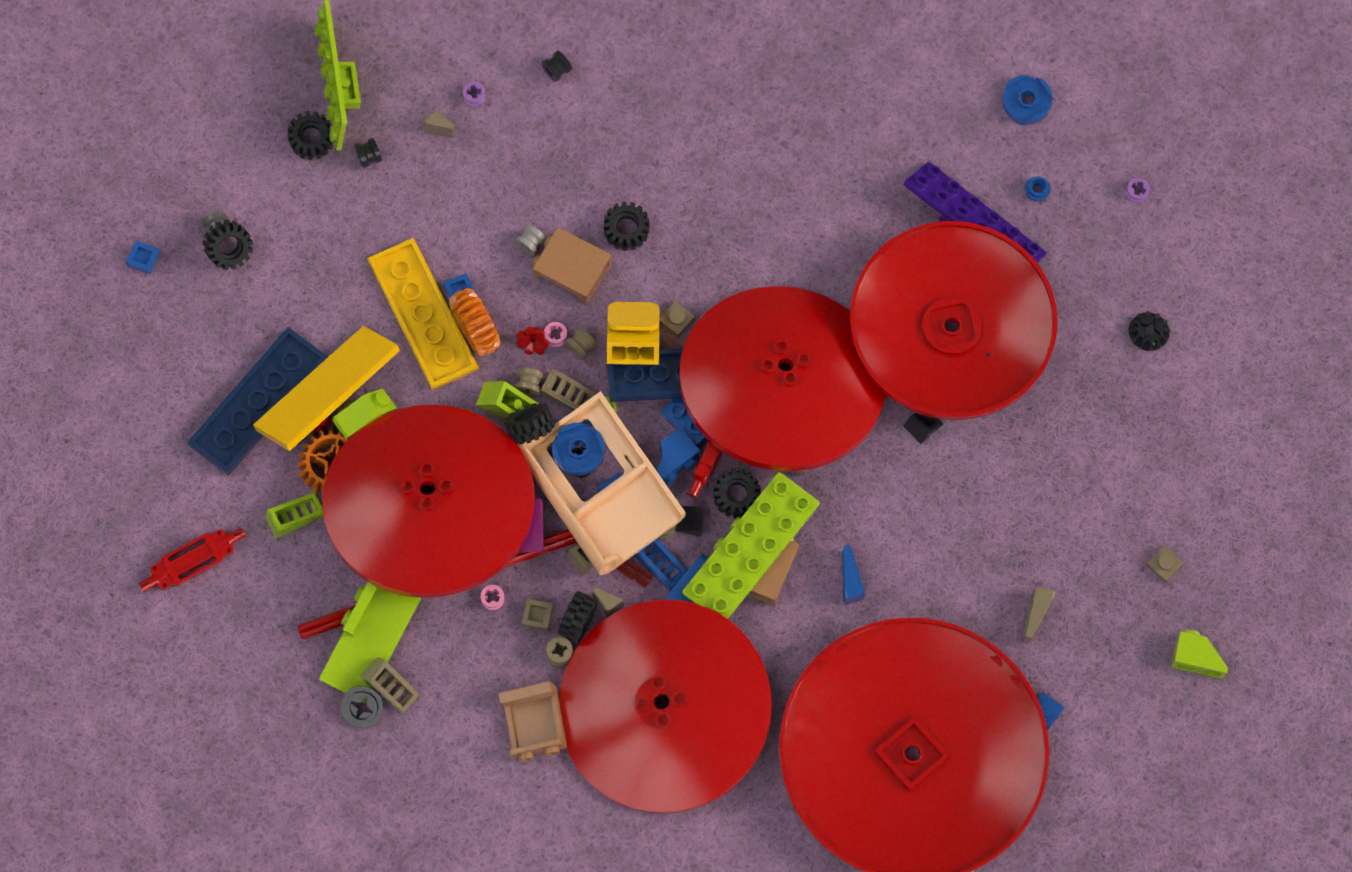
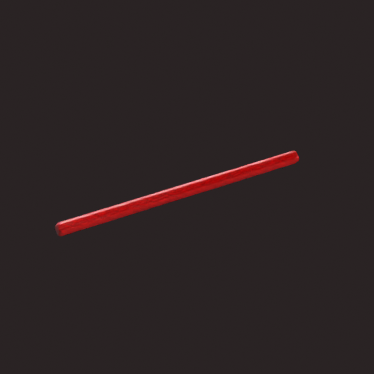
M568 529L544 538V550L542 552H518L506 567L577 543V541ZM355 605L299 624L298 631L300 637L306 639L343 626L341 624L343 617L348 609L353 611Z

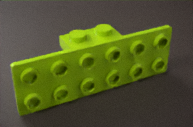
M323 0L322 7H318L315 37L320 38L318 57L323 59V63H321V78L326 80V84H324V99L329 100L327 120L332 121L330 141L335 142L336 150H341L347 126L345 109H360L361 99L355 61L338 62L329 0Z
M778 472L742 518L737 517L732 523L730 533L725 538L721 537L713 548L715 550L683 589L682 594L693 603L707 607L729 619L819 507L820 502L781 472Z
M367 583L365 587L360 586L353 599L357 601V604L353 611L348 609L341 622V624L345 625L343 634L320 676V681L344 693L360 685L370 687L361 678V675L377 657L384 659L387 663L389 662L422 598L387 592L370 583ZM365 698L362 702L367 703L368 698Z

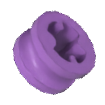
M472 81L464 86L463 98L468 105L479 106L484 102L486 94L485 88L481 83ZM473 89H476L477 93H481V95L477 94L478 98L475 99L467 94H471Z
M1142 178L1132 179L1126 189L1128 199L1135 203L1145 201L1150 192V185ZM1141 186V191L1144 194L1141 192L1139 195L1134 194L1136 187Z

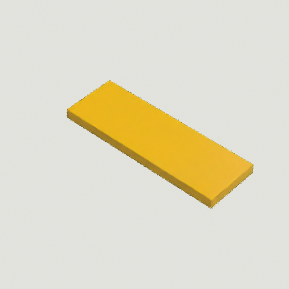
M414 237L368 257L367 261L431 390L433 391L479 370Z
M363 325L253 424L255 430L288 451L292 450L400 351L398 345Z

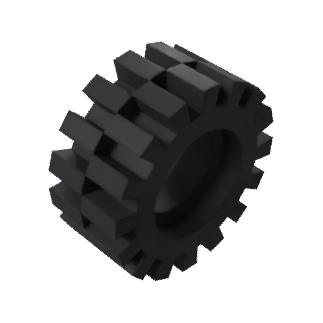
M305 111L306 116L302 117L301 113L298 114V120L293 118L291 120L292 126H288L289 144L293 148V152L296 155H300V158L304 159L307 156L308 160H313V157L316 156L317 159H320L321 154L326 156L328 149L333 147L334 141H330V126L332 125L330 120H326L325 115L319 116L316 111H314L313 115H310L309 111ZM306 129H317L321 133L320 139L315 143L304 142L301 136Z
M625 201L622 202V206H619L618 203L615 204L613 210L609 208L603 223L605 238H608V243L610 245L613 243L616 249L622 247V251H627V248L635 250V246H642L643 241L647 240L649 234V218L647 212H643V207L640 205L635 207L634 202H631L629 206L626 205ZM626 218L633 220L637 226L633 233L627 235L620 233L616 227L620 220Z
M224 220V224L220 221L216 222L217 227L214 229L211 226L209 228L211 233H205L204 235L207 241H203V246L206 248L204 251L207 257L217 267H222L224 270H228V267L232 270L237 269L236 264L242 267L244 265L242 260L246 259L248 261L250 259L248 253L253 252V248L250 246L253 245L250 234L243 226L233 220L232 223L229 220ZM228 236L235 237L237 240L236 248L230 253L220 252V242Z
M534 403L531 406H524L523 409L519 408L515 410L516 413H510L509 417H506L504 421L508 435L519 445L524 444V442L527 444L531 443L534 439L537 441L539 437H545L547 433L552 431V428H555L547 404L543 405V403L538 405Z
M732 468L731 472L728 473L726 470L723 472L722 477L719 475L713 492L715 506H718V510L721 513L725 512V516L733 515L734 518L743 516L761 494L758 479L756 477L753 478V473L750 471L745 473V469L740 468V471H736V468ZM733 485L743 486L747 491V497L741 502L731 501L727 496L729 487Z
M577 591L572 597L567 610H565L557 633L578 643L593 617L598 600Z

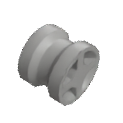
M527 224L523 228L522 235L517 236L514 243L528 255L535 256L538 246L545 243L546 237L537 228Z

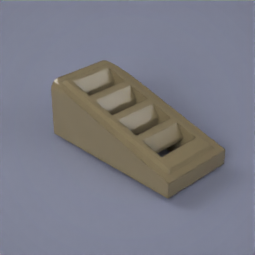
M554 369L551 370L541 389V396L572 411L579 407L584 395L588 396L589 400L597 394ZM555 382H559L560 384L556 391L551 390ZM565 386L570 387L565 397H563L561 393ZM576 390L579 392V394L577 395L575 401L572 402L570 401V399L572 398Z
M1039 587L1034 589L1022 637L1023 643L1028 644L1033 638L1055 597V591Z
M379 657L361 675V678L401 714H404L420 695L390 664ZM390 675L392 678L382 687L381 685ZM399 683L398 688L390 695L389 692ZM406 689L408 693L398 703L396 700Z

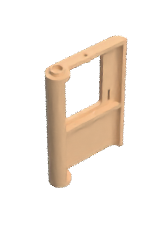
M601 391L555 424V428H552V431L547 433L545 437L541 436L539 440L535 441L534 439L528 444L526 442L521 445L517 443L528 462L532 477L599 575H605L620 566L678 524L686 515L684 509ZM589 420L602 435L604 442L624 469V474L591 499L584 502L548 452V448L553 444L558 432L563 427L572 423H582Z

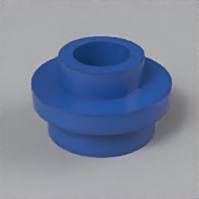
M1036 176L1026 182L1025 194L1029 199L1042 201L1048 197L1050 185L1045 178ZM1038 186L1042 191L1040 193L1034 192L1033 187Z

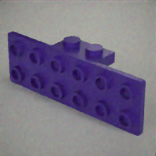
M927 162L904 181L903 185L942 215L939 221H961L979 224L994 229L1017 242L1037 263L1046 256L1047 252L1037 243L1031 241L1018 228L1009 224L997 212L991 210L978 197L973 196L957 181L951 179L931 162Z

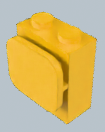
M613 302L608 306L607 364L659 365L660 308L657 304L652 302Z

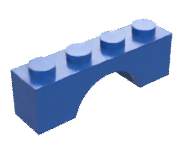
M681 427L660 442L662 460L656 471L665 484L669 486L678 478V473L684 469L689 471L699 463L700 450ZM618 472L598 487V493L623 474Z

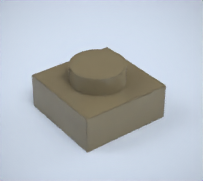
M675 301L660 317L659 323L679 338L695 320V316Z
M1164 545L1146 566L1166 583L1183 566L1184 562Z
M527 599L521 623L522 627L548 632L553 604Z

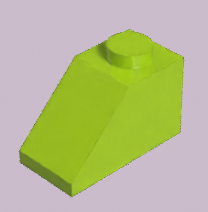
M505 381L484 382L476 405L493 416L505 419L509 417L510 413H516L515 410L519 408L523 409L526 405L531 406L534 403L538 405L539 403Z
M382 388L363 395L335 415L332 421L345 439L348 440L359 429L382 415L395 411L397 407Z
M1194 630L1180 631L1176 638L1171 667L1223 679L1227 674L1228 667L1208 638L1200 636V633Z

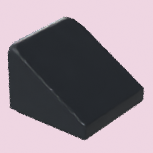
M914 413L906 421L904 427L922 444L943 423L937 418Z
M681 506L686 515L676 525L675 531L701 537L707 508L701 506Z

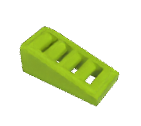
M314 493L267 509L265 516L275 539L324 517L323 507ZM310 502L314 513H309L305 503ZM299 506L304 515L303 517H300L296 510ZM290 511L294 520L290 521L286 512ZM278 516L281 517L284 524H280L277 518Z

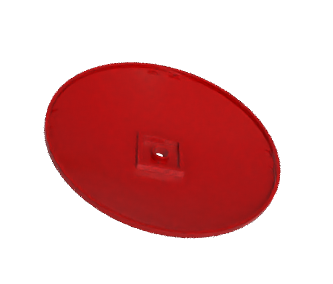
M896 618L871 623L855 629L838 638L812 660L795 684L786 704L779 738V758L787 794L800 820L811 835L826 850L844 863L862 872H973L990 863L1006 851L1021 835L1037 810L1048 776L1049 738L1042 708L1034 690L1015 663L1000 649L974 632L951 623L926 618ZM916 748L920 753L919 759L915 761L908 760L905 756L906 749Z

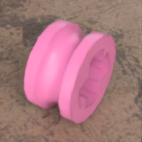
M552 322L546 326L544 338L549 341V345L552 347L562 346L567 339L566 327L559 322ZM556 329V332L558 330L561 331L560 339L555 340V337L553 339L550 338L551 331Z
M497 585L486 586L482 590L480 597L482 605L488 610L499 609L502 607L505 599L503 590ZM495 592H497V599H499V601H491L490 603H488V596H486V594H494Z

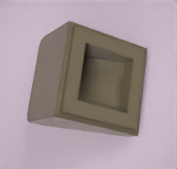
M437 110L424 122L425 133L451 138L456 136L455 125Z
M579 544L569 549L566 558L584 576L594 566Z
M598 588L593 589V598L598 600L597 605L606 617L611 616L624 607V600Z

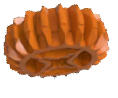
M470 288L454 293L455 295L449 297L450 309L460 331L472 350L481 357L494 352L495 349L500 347L499 334L481 299Z
M331 428L328 431L329 435L324 436V432L320 430L318 432L320 438L316 439L314 436H310L311 445L304 443L302 447L305 452H299L298 454L299 459L302 460L297 463L298 469L302 470L299 473L300 478L306 479L304 484L307 488L313 486L312 491L314 494L322 489V496L326 475L330 468L328 462L335 458L338 451L347 441L340 430L337 435H334V431ZM332 446L328 452L319 453L320 450ZM312 463L318 464V467L325 470V479L318 477L313 472Z

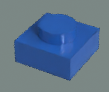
M136 240L126 260V265L151 275L161 253L160 249Z
M467 273L443 282L448 297L466 288L474 290Z
M1042 692L1038 697V701L1042 708L1047 730H1049L1065 707Z

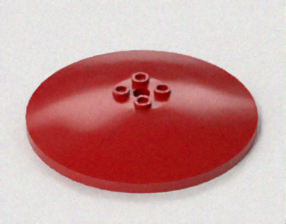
M939 221L920 225L902 232L884 244L870 258L857 280L851 300L849 318L854 350L862 368L871 381L885 395L899 405L924 416L945 420H968L987 416L1010 406L1024 396L1036 384L1050 360L1055 346L1058 324L1057 307L1053 291L1036 260L1023 247L1006 235L979 224L961 221ZM948 321H953L958 324L959 329L955 332H949L945 329L944 324Z
M770 286L746 290L734 294L713 306L691 330L684 344L679 369L681 396L685 408L698 430L708 441L725 454L740 462L767 470H809L830 464L853 451L866 439L877 423L883 408L885 394L871 381L857 358L850 333V311L824 295L786 286ZM781 363H787L792 367V369L789 371H783L778 367V365Z
M417 405L401 408L382 415L359 429L345 442L336 454L326 475L322 496L323 516L329 539L335 551L343 562L363 580L382 590L402 596L415 598L444 597L458 594L483 584L504 569L516 556L525 542L532 525L535 508L534 482L528 462L521 449L503 429L479 414L458 407ZM424 486L435 488L434 492L429 495L420 492Z
M665 599L638 603L626 607L601 621L586 635L574 651L565 669L559 691V705L567 744L566 749L579 772L592 786L609 799L634 810L648 813L668 814L689 811L705 806L728 793L741 782L757 761L765 745L771 723L772 695L769 678L765 666L751 641L735 624L721 614L707 607L681 600ZM667 696L669 698L668 707L663 710L657 709L655 707L657 697Z

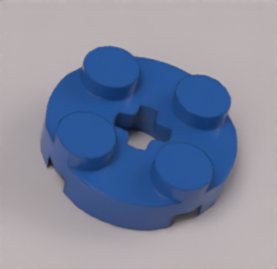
M1019 75L1011 79L1005 87L1002 95L1003 109L1012 120L1020 125L1035 124L1042 121L1052 107V90L1039 77L1033 78L1028 77L1029 75ZM1022 96H1032L1033 100L1031 101V104L1023 103Z
M572 423L566 425L558 432L552 445V452L556 464L564 473L570 476H582L595 471L601 466L605 454L603 437L598 430L586 426L584 423ZM577 443L581 447H586V450L581 455L572 453Z

